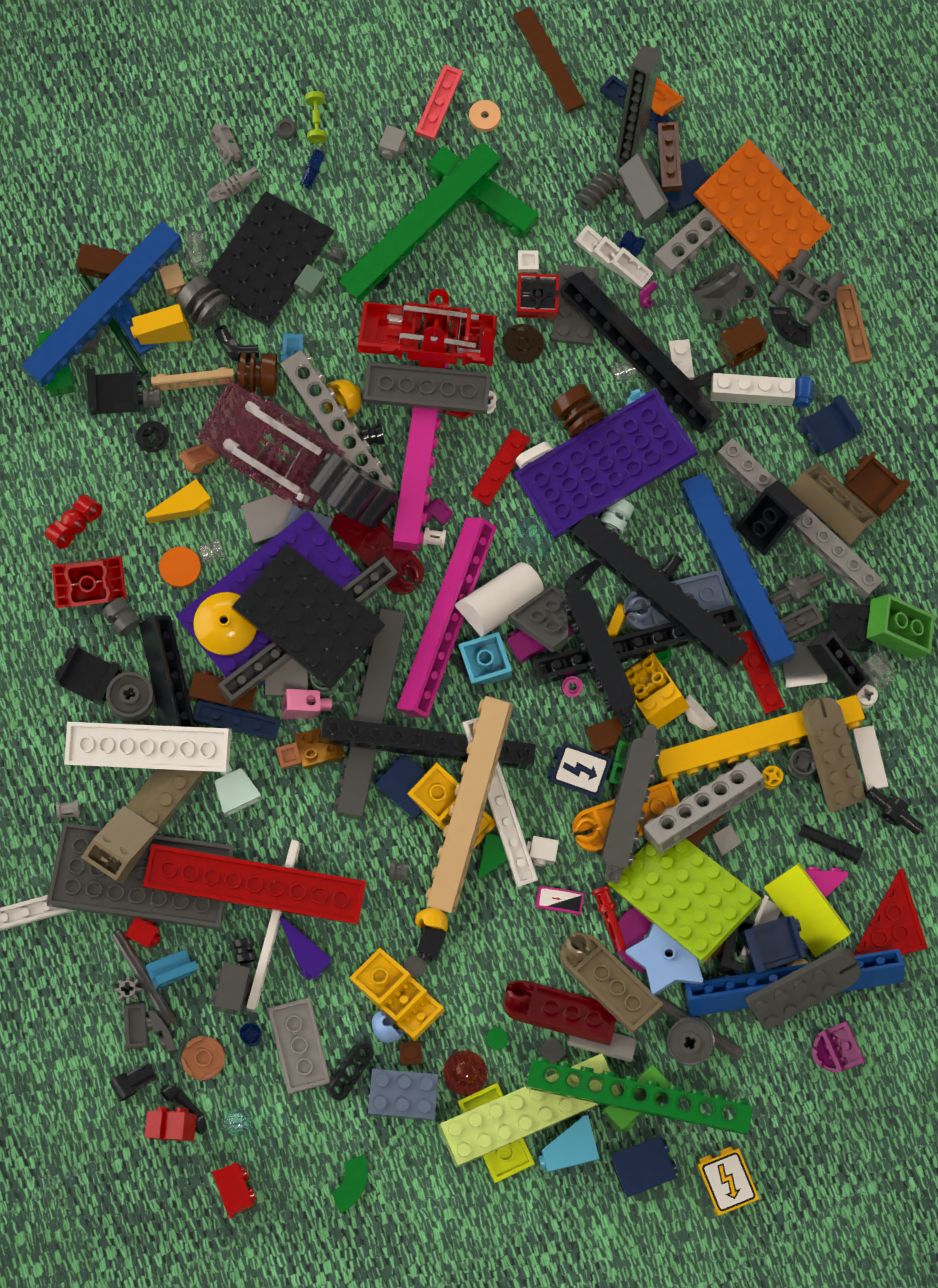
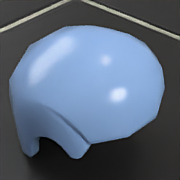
M383 1010L375 1013L372 1018V1029L377 1039L384 1043H390L403 1037L402 1030L393 1028V1022L387 1018Z

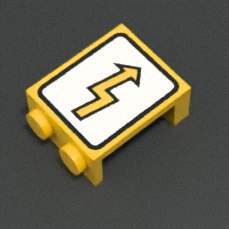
M732 1146L719 1151L721 1156L712 1158V1155L699 1159L701 1164L696 1165V1169L700 1170L715 1207L713 1210L716 1217L760 1199L739 1148L733 1150Z

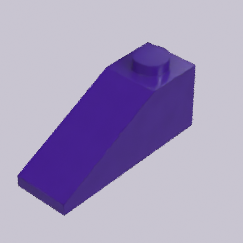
M282 917L280 923L297 964L301 969L299 973L306 980L310 981L312 978L316 982L332 964V958Z

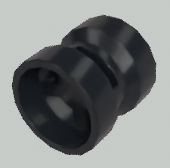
M381 424L375 425L373 428L361 427L362 440L365 439L369 446L374 443L377 445L385 444Z
M253 938L232 941L233 949L236 951L234 956L235 964L257 961L256 954L253 952Z

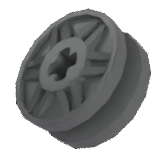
M688 1016L680 1019L673 1025L668 1034L667 1046L670 1054L676 1061L683 1065L694 1066L701 1064L709 1057L715 1046V1035L712 1027L705 1020L699 1017ZM689 1037L696 1040L694 1045L687 1043Z

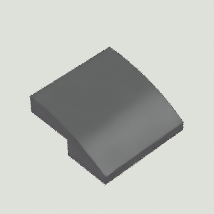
M812 640L793 642L796 648L793 660L781 664L786 688L828 682L826 672L807 648Z

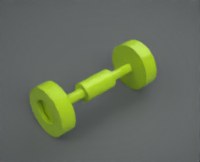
M311 91L305 95V102L308 105H314L312 124L315 125V129L307 133V140L310 143H324L327 141V132L319 129L320 110H318V105L325 103V94L320 91Z

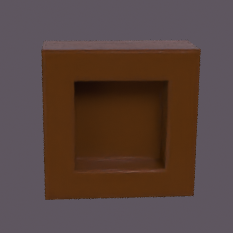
M421 1041L399 1043L400 1066L422 1064Z

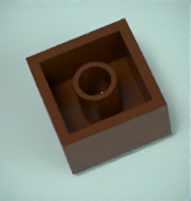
M756 316L751 319L745 318L733 329L729 327L722 331L716 351L730 370L763 352L769 336Z

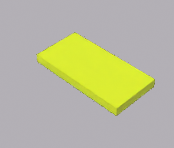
M797 863L764 886L766 892L785 917L790 915L799 920L801 926L800 937L805 941L815 957L851 934V931L800 863Z
M495 1083L457 1102L462 1113H465L502 1097L503 1093L498 1083ZM524 1139L482 1156L494 1183L535 1165Z

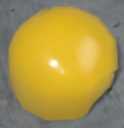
M430 907L417 913L415 924L419 928L425 929V926L436 930L443 929V932L447 933L448 917L442 910Z

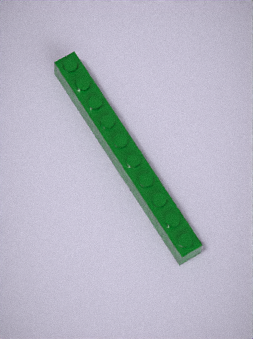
M485 142L480 146L476 145L471 150V155L467 159H462L452 173H447L443 177L442 183L437 188L433 187L423 201L420 200L414 205L413 211L409 215H404L394 229L391 228L385 233L384 239L380 243L376 242L365 257L362 256L356 261L355 267L351 271L347 270L341 276L339 281L341 287L358 304L502 165L501 157Z

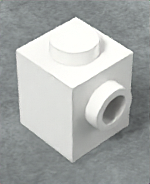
M533 836L532 842L528 841L527 843L533 865L545 867V864L554 865L559 841Z

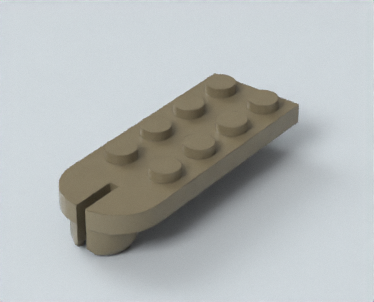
M829 697L806 701L802 710L804 725L828 811L835 812L865 800L863 785L840 705Z
M574 932L570 934V938H566L560 951L562 966L632 1035L663 1007L664 1003L656 996H653L651 991L594 936Z

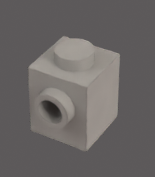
M387 125L379 143V154L388 160H398L400 154L403 155L406 150V131Z

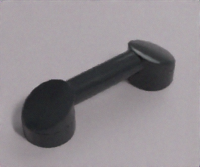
M164 1085L159 1090L167 1102L172 1103L177 1099L185 1108L189 1109V1113L197 1115L195 1131L199 1135L207 1131L204 1114L189 1100L182 1090L171 1085Z

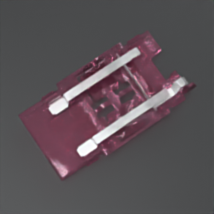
M229 381L196 439L215 450L216 454L224 459H229L230 466L284 500L292 499V504L301 510H312L321 495L307 484L308 479L330 447L342 456L346 452L339 449V446L330 440H325V434L318 432L317 429L281 406L272 403L270 399L263 401V398L254 392H249L234 381ZM273 427L275 430L272 433V437L277 440L275 444L268 442L262 437L264 433L269 435ZM259 441L263 442L266 446L272 448L271 451L262 450L258 459L255 460L257 454L261 449V447L258 446ZM283 444L291 449H295L296 455L293 457L281 449ZM278 453H280L285 458L291 460L292 462L290 463V465H288L287 462H285L281 458L277 457ZM265 482H267V483H269V484H274V486L271 487V486H269L268 484H266Z

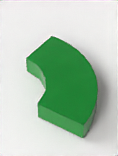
M365 1154L344 1162V1180L339 1188L332 1192L340 1214L351 1208L365 1189L368 1178V1165Z

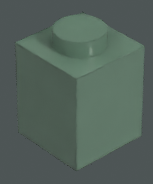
M307 264L294 283L296 294L302 299L308 298L312 301L325 282L324 273Z

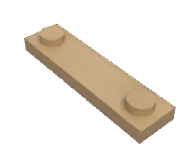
M221 367L212 371L175 375L157 374L156 377H151L153 390L160 388L161 391L232 384L235 382L234 370L228 367Z

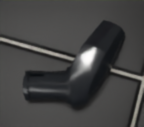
M222 325L214 330L221 347L231 360L239 362L241 353H247L248 358H251V353H255L256 357L259 358L258 344L240 346L226 325Z

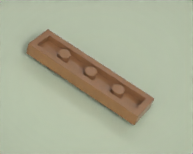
M854 285L839 286L836 290L838 293L835 297V303L850 363L853 365L870 362L872 356Z

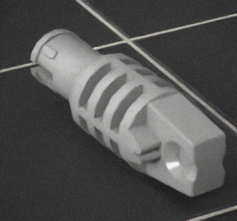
M252 167L240 175L234 174L221 181L207 192L210 202L215 204L243 191L247 184L260 178L259 172L256 173L257 169Z

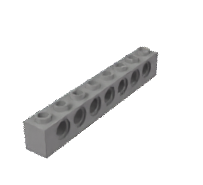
M766 152L764 155L783 173L784 167ZM704 208L654 254L653 262L667 276L678 275L685 268V264L688 261H694L699 255V251L702 248L707 249L712 244V239L716 235L721 236L726 229ZM702 227H708L710 231H705ZM692 239L696 241V243L691 244L687 240ZM679 252L682 256L677 257L673 253Z
M300 350L281 362L282 369L338 453L355 465H357L356 458L358 456H366L368 459L365 466H357L368 474L372 472L377 473L379 481L391 490H394L392 485L395 483L389 474H383L380 469L383 465L377 456L374 458L369 453L371 447L365 439L361 441L357 435L360 431L355 423H349L346 416L349 414L342 404L338 406L334 399L337 396L331 387L326 388L323 384L325 378L319 369L315 371L311 366L314 362L307 352L303 354ZM301 369L309 370L310 376L307 379L299 378L298 373ZM314 386H318L322 390L321 394L317 397L310 394V389ZM326 403L333 406V411L330 414H324L321 411V407ZM342 421L345 424L342 431H335L333 429L334 422ZM348 438H353L356 441V446L352 449H348L344 445L345 440Z

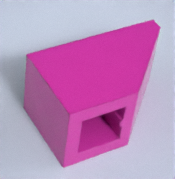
M809 867L805 870L825 898L848 877V872H842L841 868H830L829 871H820L819 867Z

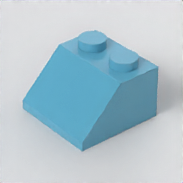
M499 632L458 644L471 684H491L511 678L512 669Z

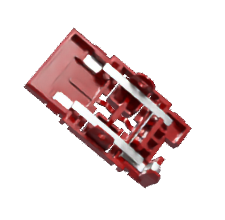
M440 288L430 292L428 304L406 302L404 306L364 302L357 352L378 355L380 353L397 356L398 359H402L403 353H407V360H418L421 367L444 369L445 363L457 365V359H462V365L464 366L470 363L493 366V347L497 316L471 313L472 310L466 308L449 307V294ZM436 296L442 297V303L438 304L435 302ZM423 314L425 315L423 331L420 334H415V331L420 332ZM450 317L453 318L451 335H456L455 338L449 335ZM419 340H423L421 341V349L418 350ZM447 344H450L449 353H446Z

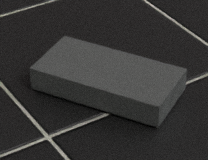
M146 1003L123 1005L126 1050L149 1048Z

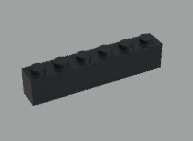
M153 615L140 623L139 627L161 726L195 727L171 616Z

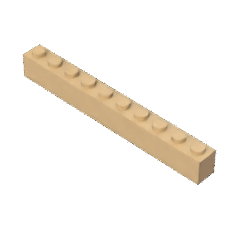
M485 696L480 701L478 711L481 713L479 720L475 721L472 730L475 733L474 738L467 747V754L469 756L467 762H464L461 768L462 781L456 786V802L451 805L449 811L451 820L449 825H446L443 837L446 838L444 845H441L438 850L437 858H440L439 863L432 872L431 878L434 881L432 887H429L426 893L427 906L449 913L456 912L514 703L491 696Z

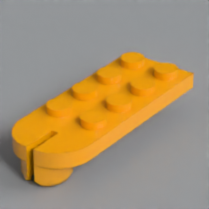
M672 780L647 788L650 791L648 802L644 803L642 811L645 814L642 824L638 823L636 832H639V837L644 836V826L650 819H656L667 808L674 807L680 803ZM615 799L585 809L577 814L572 824L573 835L592 830V833L580 834L575 837V841L580 848L588 852L602 850Z

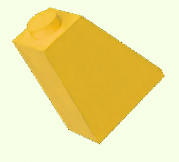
M179 304L132 318L134 326L130 327L134 338H138L141 345L193 340L188 321Z

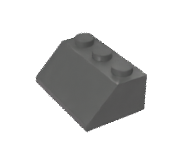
M639 152L618 169L616 182L619 185V190L622 189L625 194L626 204L633 208L636 222L641 223L643 228L665 219L669 201L642 153Z

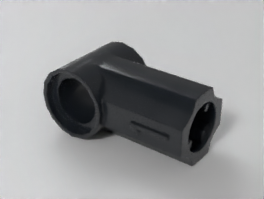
M146 1062L129 1073L120 1074L109 1083L119 1102H122L135 1095L137 1090L155 1081L157 1077L149 1063Z

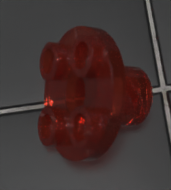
M456 1052L448 1058L444 1065V1081L452 1092L463 1096L472 1095L478 1092L486 1082V1064L474 1052Z

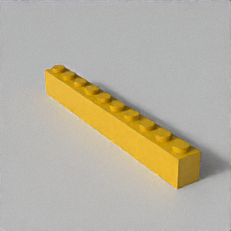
M854 695L836 700L841 707L848 730L860 727V723L864 721L865 717L858 696ZM802 710L661 750L658 761H654L660 780L675 781L679 779V775L687 774V776L698 774L700 769L707 768V770H713L720 767L719 764L727 762L730 765L739 762V758L747 756L748 759L758 757L760 752L766 750L768 753L780 750V746L788 745V747L799 745L801 740L808 739Z

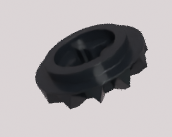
M149 421L138 428L136 442L141 450L147 453H158L160 450L165 449L169 442V433L163 424ZM155 430L156 438L159 439H155L152 442V444H150V440L147 437L152 436V433H154Z

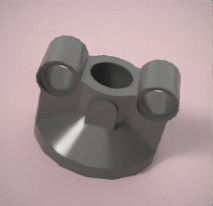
M734 262L702 279L689 293L700 309L703 321L707 324H719L725 320L728 309L739 302L754 300L757 296V288L749 281L740 264ZM744 288L747 290L746 297L743 295ZM713 310L716 312L715 319L712 318Z

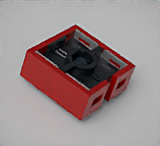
M518 273L517 317L557 319L559 275Z

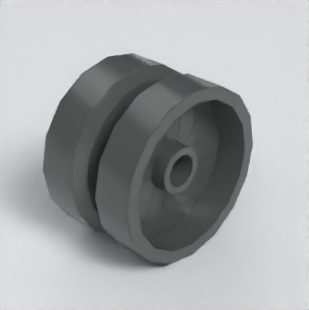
M137 672L118 674L110 681L106 691V699L111 712L118 720L124 723L135 724L142 722L151 715L155 708L156 700L151 683L145 676Z

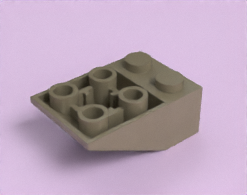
M123 806L95 836L81 858L115 881L123 884L159 828Z

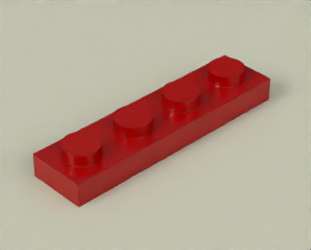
M513 428L473 490L471 498L489 507L514 468L516 458L524 452L531 438Z
M751 631L737 635L736 637H741L749 647L747 654L741 662L764 714L766 715L784 708L785 704Z

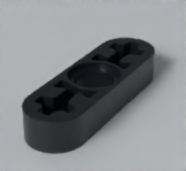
M358 1042L352 1047L327 1085L329 1097L341 1101L348 1096L373 1058L374 1051L369 1044ZM360 1049L364 1050L365 1056H361L359 1053ZM353 1058L360 1062V1065L353 1062ZM353 1065L355 1073L353 1076L347 1077L345 1070L348 1066ZM340 1078H342V1079L348 1081V1083H347V1084L344 1083L343 1081L340 1080ZM336 1086L342 1090L340 1094L334 1090Z

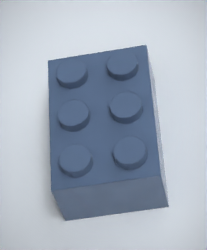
M372 1069L368 1116L435 1121L439 1074Z

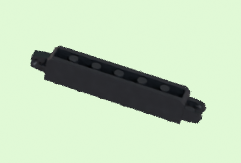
M569 578L565 581L564 591H566L565 604H563L566 616L570 615L573 623L570 625L574 635L578 634L581 641L578 643L582 654H586L589 660L586 662L589 672L591 674L594 673L596 681H594L598 693L602 692L604 696L603 705L606 712H610L612 717L615 716L623 729L635 724L632 711L636 701L635 695L591 591L587 589L581 590L576 579Z

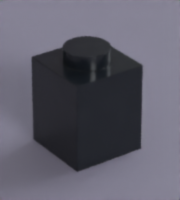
M425 926L417 949V954L420 955L419 958L428 962H432V960L437 961L446 938V933Z

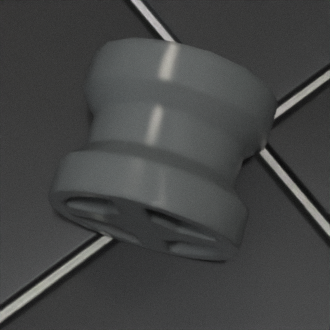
M143 388L144 409H148L150 406L161 408L160 388H155L154 390Z
M391 860L389 882L400 880L402 883H406L409 862L397 863L396 860Z

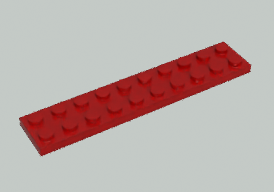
M151 844L143 882V888L354 925H359L366 881L155 844Z

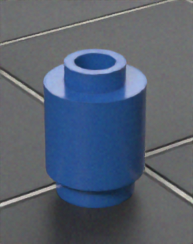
M799 376V378L795 379L794 405L796 407L807 408L813 401L814 381L810 377Z

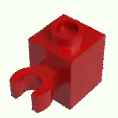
M134 918L125 934L128 940L149 951L152 946L156 947L161 936L159 935V928L154 926L156 921L142 920L140 918Z

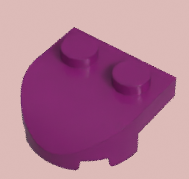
M849 1021L823 1030L816 1036L812 1047V1055L820 1068L835 1073L866 1062Z

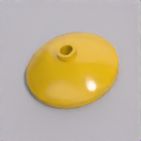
M231 592L217 593L205 599L198 607L193 622L194 632L200 644L208 651L217 655H233L247 648L255 638L257 629L232 610V606L241 595ZM223 617L228 618V621L225 624H222L220 622L221 618Z

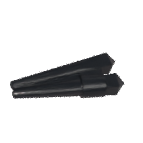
M595 559L570 575V578L578 579L577 583L582 588L601 566V563Z

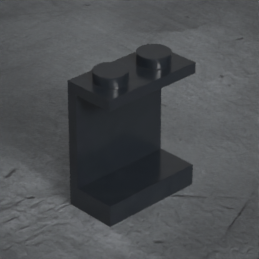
M132 366V372L100 375L96 374L95 369H87L88 409L91 415L140 412V405H143V392H139V385H143L142 373H138L136 366Z
M75 643L73 648L70 647L68 649L64 665L58 667L55 673V681L57 685L103 707L107 700V687L114 677L122 673V667L115 662L110 664L82 650L80 645Z

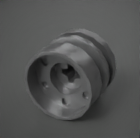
M203 274L193 278L181 290L175 305L179 304L183 313L186 316L191 315L190 319L201 330H205L223 316L230 304V298L223 294L219 288L215 289V284Z

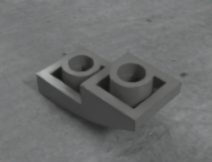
M153 1010L148 1011L149 1017L146 1018L148 1030H153L155 1035L163 1033V1036L160 1037L163 1050L167 1049L169 1054L178 1052L174 1039L165 1023Z

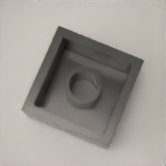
M223 963V967L218 968L216 980L219 985L218 989L213 990L211 1002H213L217 1012L243 1017L252 977L249 967Z

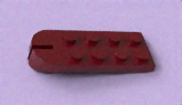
M341 512L333 518L330 529L367 568L385 556L398 572L396 578L385 586L389 591L397 595H407L415 591V585L417 587L421 585L424 578L422 563L411 551L393 548L394 533L383 522L379 524L376 530H373L359 521L356 522L348 518ZM406 575L412 582L407 581L403 576Z
M526 980L512 981L506 987L503 1009L510 1018L610 1046L616 1018L596 999Z

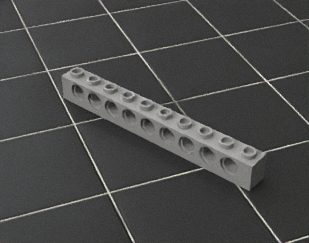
M733 438L717 453L715 460L755 498H758L765 488L777 480ZM807 509L790 530L864 601L883 582L879 575L810 510Z

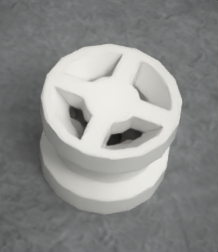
M865 685L855 694L858 696L861 708L863 709L872 707L878 698L877 690L871 685Z

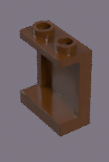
M873 451L869 456L865 454L858 463L860 465L856 469L851 468L844 476L846 480L843 485L881 517L907 491L911 483L905 478L902 481L898 479L875 458L876 453Z

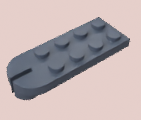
M721 570L671 582L678 584L682 588V592L688 597L692 596L695 598L699 606L704 610L713 611L732 605ZM634 591L624 601L623 614L629 613L625 620L636 631L670 623V621L655 610L647 598L639 596ZM635 611H642L640 614L634 613Z

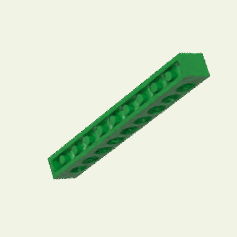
M537 1057L536 1060L531 1061L526 1089L743 1135L749 1133L753 1106H749L748 1101L735 1099V1102L726 1101L725 1096L713 1094V1097L704 1096V1092L698 1090H691L690 1093L683 1092L682 1087L674 1085L664 1088L660 1087L659 1082L647 1080L645 1084L637 1082L638 1078L632 1076H625L622 1079L617 1078L615 1073L603 1071L602 1074L593 1073L594 1069L581 1066L580 1070L571 1068L572 1064L559 1062L558 1065L551 1064L549 1059ZM554 1071L558 1076L557 1081H547L545 1073ZM574 1075L578 1077L580 1083L577 1087H571L568 1084L567 1078ZM590 1081H599L601 1083V1090L598 1092L592 1091L589 1086ZM613 1085H620L623 1088L622 1096H615L612 1093L611 1088ZM637 1089L643 1090L645 1100H636L634 1098V1091ZM658 1094H663L667 1097V1104L665 1106L657 1104L656 1096ZM679 1099H686L689 1102L688 1110H681L678 1107ZM702 1103L710 1105V1115L701 1113L700 1106ZM724 1108H729L733 1111V1118L731 1120L723 1117L722 1111Z

